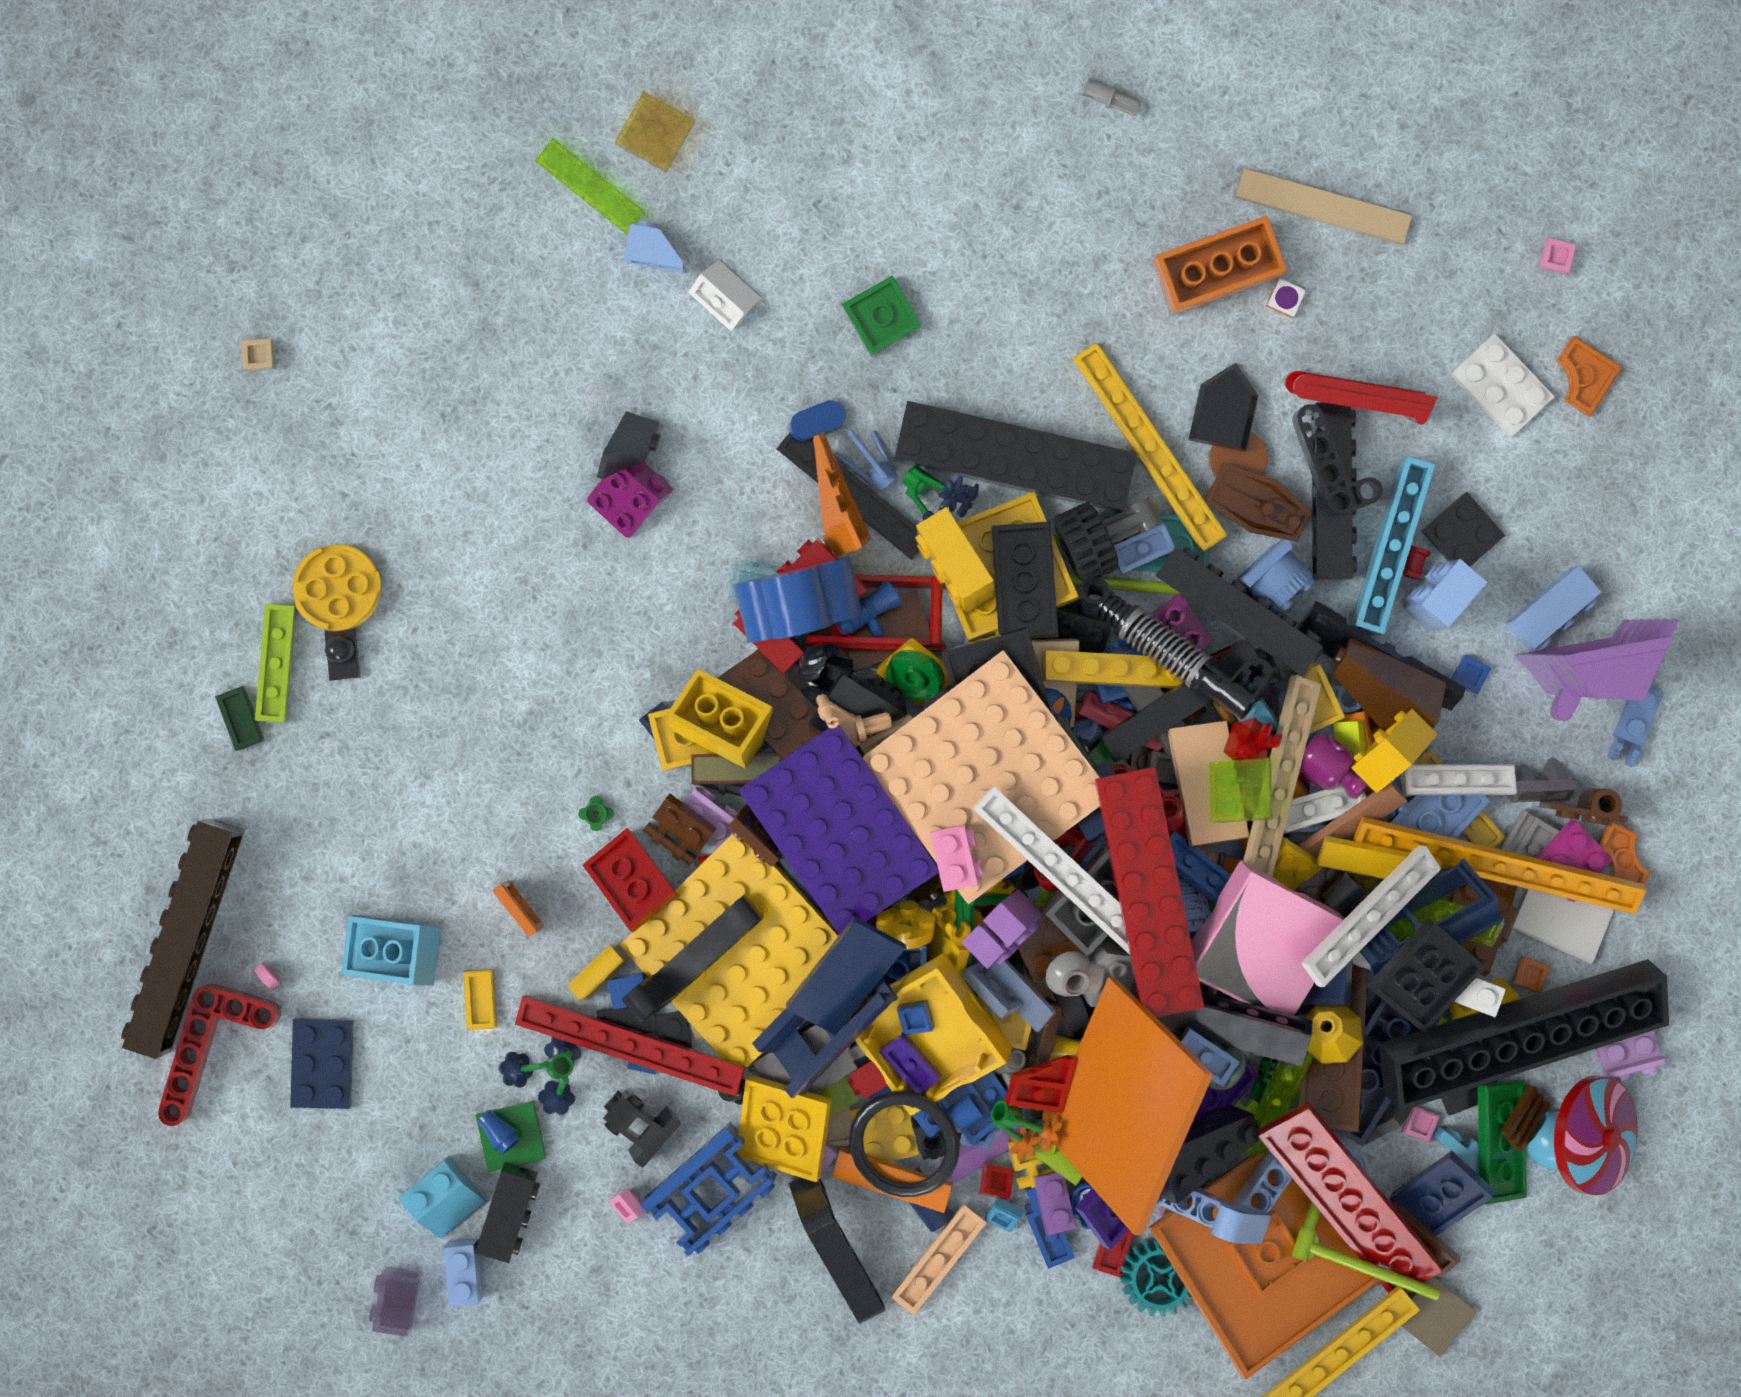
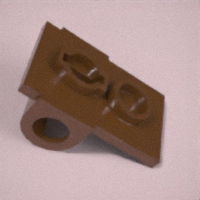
M1589 788L1584 790L1579 796L1577 807L1550 802L1539 803L1540 808L1556 810L1555 816L1579 820L1581 815V821L1611 826L1612 821L1627 823L1628 820L1627 816L1620 815L1622 800L1619 794L1611 789Z

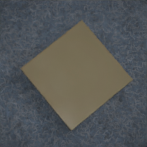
M1432 1277L1422 1283L1441 1290L1438 1300L1413 1292L1410 1298L1420 1311L1401 1326L1441 1357L1477 1311L1439 1280Z

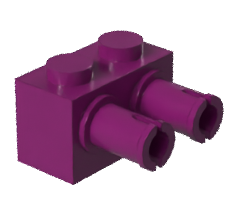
M1180 593L1150 613L1153 615V618H1158L1159 622H1163L1164 626H1169L1170 630L1174 629L1175 634L1179 633L1180 637H1185V640L1190 641L1191 645H1196V649L1202 650L1214 641Z

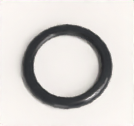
M895 1091L878 1095L863 1105L856 1113L850 1127V1154L856 1168L864 1179L875 1188L887 1194L899 1197H918L931 1193L943 1186L952 1176L958 1163L960 1147L954 1123L939 1105L920 1094ZM906 1105L927 1113L935 1120L944 1137L945 1152L939 1168L933 1175L915 1183H900L882 1176L873 1168L865 1154L863 1138L869 1121L876 1113L891 1106Z

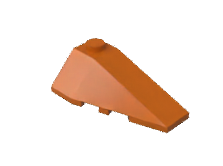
M822 432L813 438L823 531L825 533L823 541L833 551L835 556H839L862 548L872 538L827 437Z

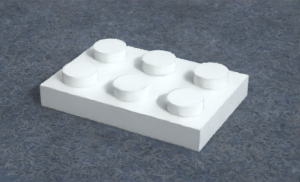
M1495 333L1450 374L1509 438L1513 437L1554 398V395Z

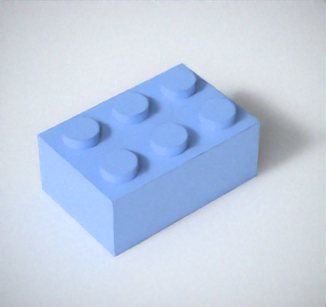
M1461 559L1448 560L1438 565L1434 564L1425 573L1424 578L1426 581L1419 588L1415 586L1405 597L1407 603L1403 609L1428 631L1449 628L1487 584V581Z

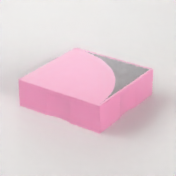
M1240 860L1220 893L1212 914L1199 928L1191 942L1199 981L1239 1001L1295 1015L1314 984V981L1301 962L1345 918L1329 906L1304 893H1298L1286 888L1275 878Z

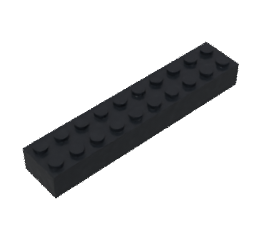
M1647 959L1500 1005L1496 1017L1478 1012L1430 1027L1425 1033L1420 1030L1379 1043L1384 1094L1399 1111L1669 1026L1667 975Z

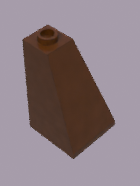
M1350 637L1344 647L1340 645L1337 648L1332 659L1336 663L1333 676L1384 732L1396 722L1394 717L1400 711L1406 714L1413 709L1432 729L1439 722L1446 687L1445 682Z

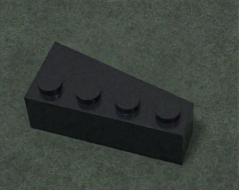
M1227 1105L1202 1116L1200 1121L1191 1124L1160 1197L1178 1204L1260 1140L1258 1137L1259 1127L1255 1115L1233 1105Z

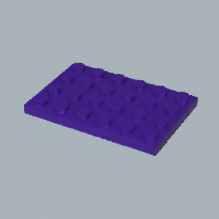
M840 724L835 728H827L738 790L839 935L854 916L864 922L868 921L939 873L937 863L912 831Z

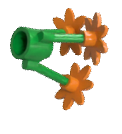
M1005 1097L1004 1100L996 1102L991 1112L993 1126L1002 1129L1010 1135V1140L1015 1143L1008 1153L1012 1155L1018 1153L1017 1159L1020 1162L1023 1161L1026 1153L1030 1156H1035L1036 1153L1033 1146L1040 1143L1039 1150L1043 1151L1046 1149V1151L1050 1152L1053 1147V1141L1059 1140L1057 1132L1062 1127V1122H1058V1115L1055 1114L1051 1122L1048 1120L1050 1111H1043L1042 1113L1045 1125L1039 1126L1024 1120L1020 1108L1009 1106L1005 1102ZM1019 1125L1025 1127L1020 1128V1134H1018L1012 1128L1017 1127Z

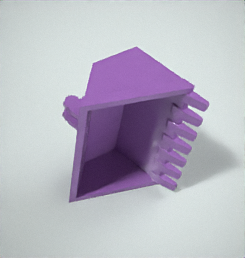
M1666 618L1662 620L1647 619L1646 621L1643 619L1638 621L1635 619L1631 621L1625 619L1615 630L1612 637L1517 654L1516 657L1527 667L1546 694L1555 695L1551 704L1552 707H1550V715L1554 720L1565 721L1571 719L1582 697L1644 701L1666 651L1673 639L1671 636L1678 620L1675 618L1671 620Z

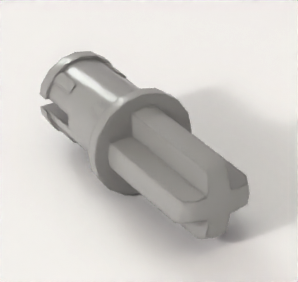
M1090 77L1082 94L1105 104L1107 109L1110 106L1131 116L1137 114L1141 105L1139 99L1116 90L1117 86L1112 88Z

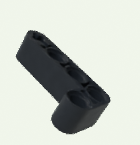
M1306 404L1298 409L1292 418L1293 427L1326 512L1332 516H1341L1377 502L1382 496L1383 488L1380 481L1376 478L1367 477L1349 483L1321 408L1314 404ZM1312 415L1314 420L1310 423H1304L1302 417ZM1317 428L1319 429V432H1316L1310 437L1307 436V433H1309L1310 431H1314ZM1314 439H1319L1324 443L1325 450L1323 454H1317L1313 451L1312 441ZM1324 467H1330L1334 470L1335 479L1333 482H1328L1323 478L1322 470ZM1363 484H1367L1373 489L1371 499L1362 497L1360 489ZM1335 494L1344 497L1346 504L1343 510L1334 507L1332 500Z

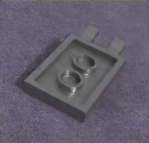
M815 1024L802 1031V1034L817 1055L832 1040L823 1028ZM855 1043L848 1047L809 1087L810 1090L808 1092L816 1094L859 1067L856 1059L865 1055L858 1044ZM766 1053L752 1063L761 1078L788 1085L792 1081L774 1053Z

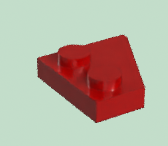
M1068 1054L1012 1073L1005 1102L1009 1106L1062 1113L1077 1058Z

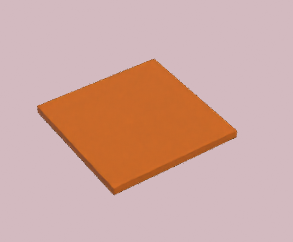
M1108 977L1075 1054L1077 1063L1063 1112H1051L1048 1120L1051 1122L1056 1114L1058 1115V1122H1062V1127L1057 1132L1059 1140L1053 1141L1054 1145L1134 1235H1143L1210 1084L1213 1073L1144 1005H1141L1140 1001L1117 978Z
M1264 1144L1201 1190L1232 1203L1269 1149ZM1272 1170L1267 1175L1270 1185L1275 1180V1174ZM1289 1182L1268 1212L1272 1216L1262 1244L1232 1243L1220 1239L1210 1233L1212 1228L1172 1210L1149 1226V1229L1242 1379H1248L1379 1282L1373 1276L1314 1255L1313 1258L1307 1261L1292 1256L1300 1227L1303 1228L1311 1203L1310 1198L1296 1182ZM1256 1194L1251 1198V1206L1255 1208L1258 1204ZM1192 1196L1187 1199V1205L1189 1208L1191 1207L1193 1202ZM1216 1206L1213 1208L1212 1212L1214 1219L1216 1218L1218 1212V1208ZM1320 1212L1314 1231L1319 1239L1318 1243L1359 1258Z

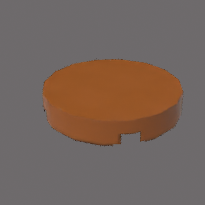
M1250 432L1246 452L1212 445L1209 452V467L1215 478L1223 463L1263 475L1268 463L1267 450L1263 441L1256 434Z

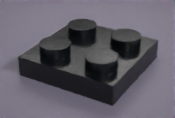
M1468 492L1463 493L1421 530L1447 561L1461 559L1469 567L1505 536Z

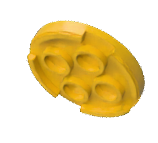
M346 544L329 545L313 550L300 562L293 577V596L298 611L312 625L326 631L342 632L363 624L376 610L382 592L381 577L374 562L361 550Z

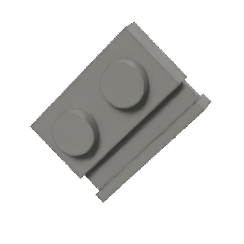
M1521 810L1499 849L1536 858L1558 834L1559 830L1531 815L1526 810Z

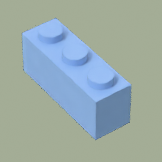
M1574 566L1562 574L1505 624L1527 650L1535 648L1541 650L1553 640L1550 636L1558 629L1564 631L1574 623L1573 616L1580 610L1584 613L1597 603L1595 598L1602 592L1580 566Z

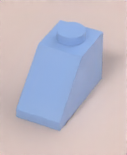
M638 221V225L630 224L624 257L626 263L684 273L685 266L683 261L661 230L655 228L656 224L647 221Z

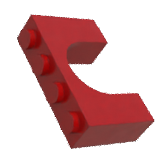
M819 538L814 542L808 539L796 551L800 556L793 563L787 560L776 573L839 558ZM853 573L860 598L867 591L868 587ZM738 609L734 613L738 619L733 624L746 636ZM793 637L772 638L752 642L783 674L806 651Z

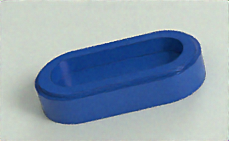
M828 400L797 412L790 421V433L796 440L808 442L822 432L826 435L838 430L845 421V409L839 402Z

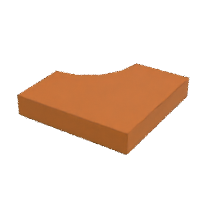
M1576 336L1570 338L1556 360L1565 370L1568 377L1569 391L1565 402L1588 417L1592 416L1623 368Z

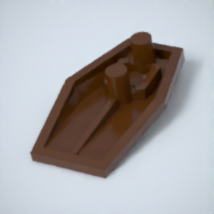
M1226 463L1222 464L1204 499L1205 502L1250 533L1287 539L1298 542L1313 513L1276 479Z

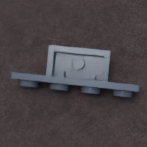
M973 955V966L968 967L961 975L968 983L970 989L978 993L988 1004L990 1010L1001 1019L1018 1012L1036 1032H1039L1056 1013L1054 1008L1007 959L1000 966L995 962L987 969Z

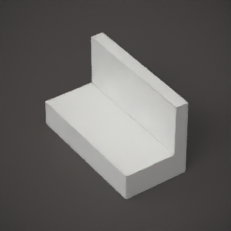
M717 260L703 271L688 292L730 331H733L747 312L762 299L720 260Z

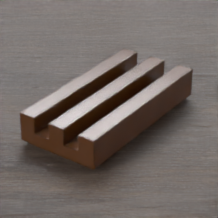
M1527 1085L1501 1131L1511 1145L1519 1151H1525L1551 1105L1548 1101H1543L1544 1096L1537 1093L1538 1089L1536 1086Z

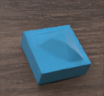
M997 1197L988 1209L984 1219L1007 1232H1011L1021 1219L1024 1210Z

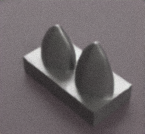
M1553 757L1549 758L1544 766L1542 780H1538L1535 773L1528 766L1522 764L1515 772L1517 794L1509 795L1510 803L1569 800L1575 791L1574 779H1567L1562 766Z

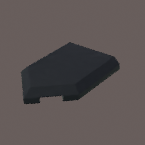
M1236 363L1200 385L1188 438L1189 441L1246 452L1258 394Z

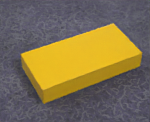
M494 969L463 971L467 1030L497 1028Z

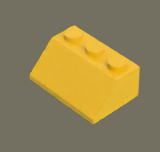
M697 668L667 713L666 718L672 731L747 769L763 743L773 707Z

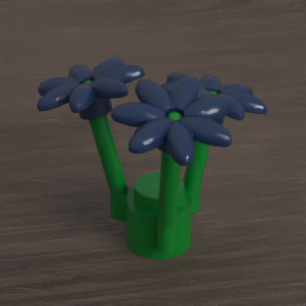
M915 465L903 477V484L908 487L905 494L917 505L923 514V520L934 514L932 511L927 510L918 495L928 494L932 487L940 490L941 492L938 496L944 499L940 509L935 514L945 507L948 508V506L949 511L954 512L958 502L962 503L956 514H959V517L962 518L972 508V501L978 497L979 484L976 483L974 487H969L967 484L962 485V476H958L954 483L948 479L946 484Z

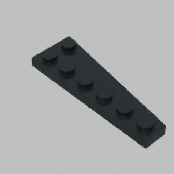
M1314 602L1296 628L1303 634L1308 629L1323 639L1320 642V645L1325 648L1322 653L1332 659L1337 648L1340 645L1344 647L1350 637L1445 682L1446 687L1441 708L1452 711L1464 696L1466 689L1464 686L1435 669L1426 666L1423 662L1412 656H1401L1395 650V646L1388 642L1384 644L1377 642L1371 638L1372 633L1363 627L1359 630L1353 628L1346 623L1347 618L1320 602Z

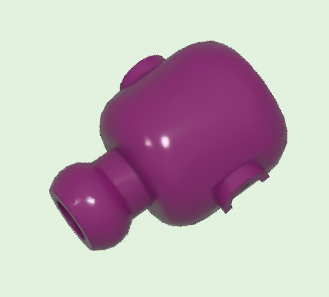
M1318 733L1306 745L1300 772L1305 775L1304 779L1308 784L1314 787L1319 786L1329 791L1334 790L1340 785L1345 789L1346 794L1353 799H1357L1368 786L1351 768L1355 763L1354 754L1347 748V745L1341 744L1327 733Z

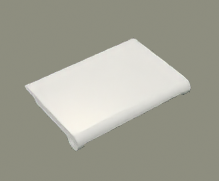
M1527 889L1512 929L1592 964L1614 909L1577 900L1573 903L1565 897Z

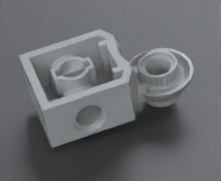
M1105 938L1088 957L1077 951L1065 952L1057 956L1046 970L1047 985L1055 994L1065 997L1082 994L1090 1007H1096L1108 977L1117 978L1129 991H1131L1134 980L1130 955L1113 939Z

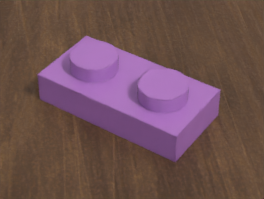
M1056 1171L1033 1176L1045 1234L1050 1236L1076 1229L1065 1178Z

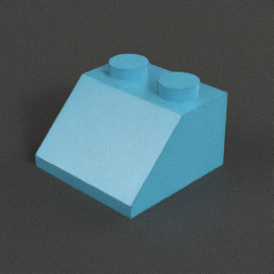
M450 1155L398 1198L419 1224L439 1238L443 1237L486 1201Z

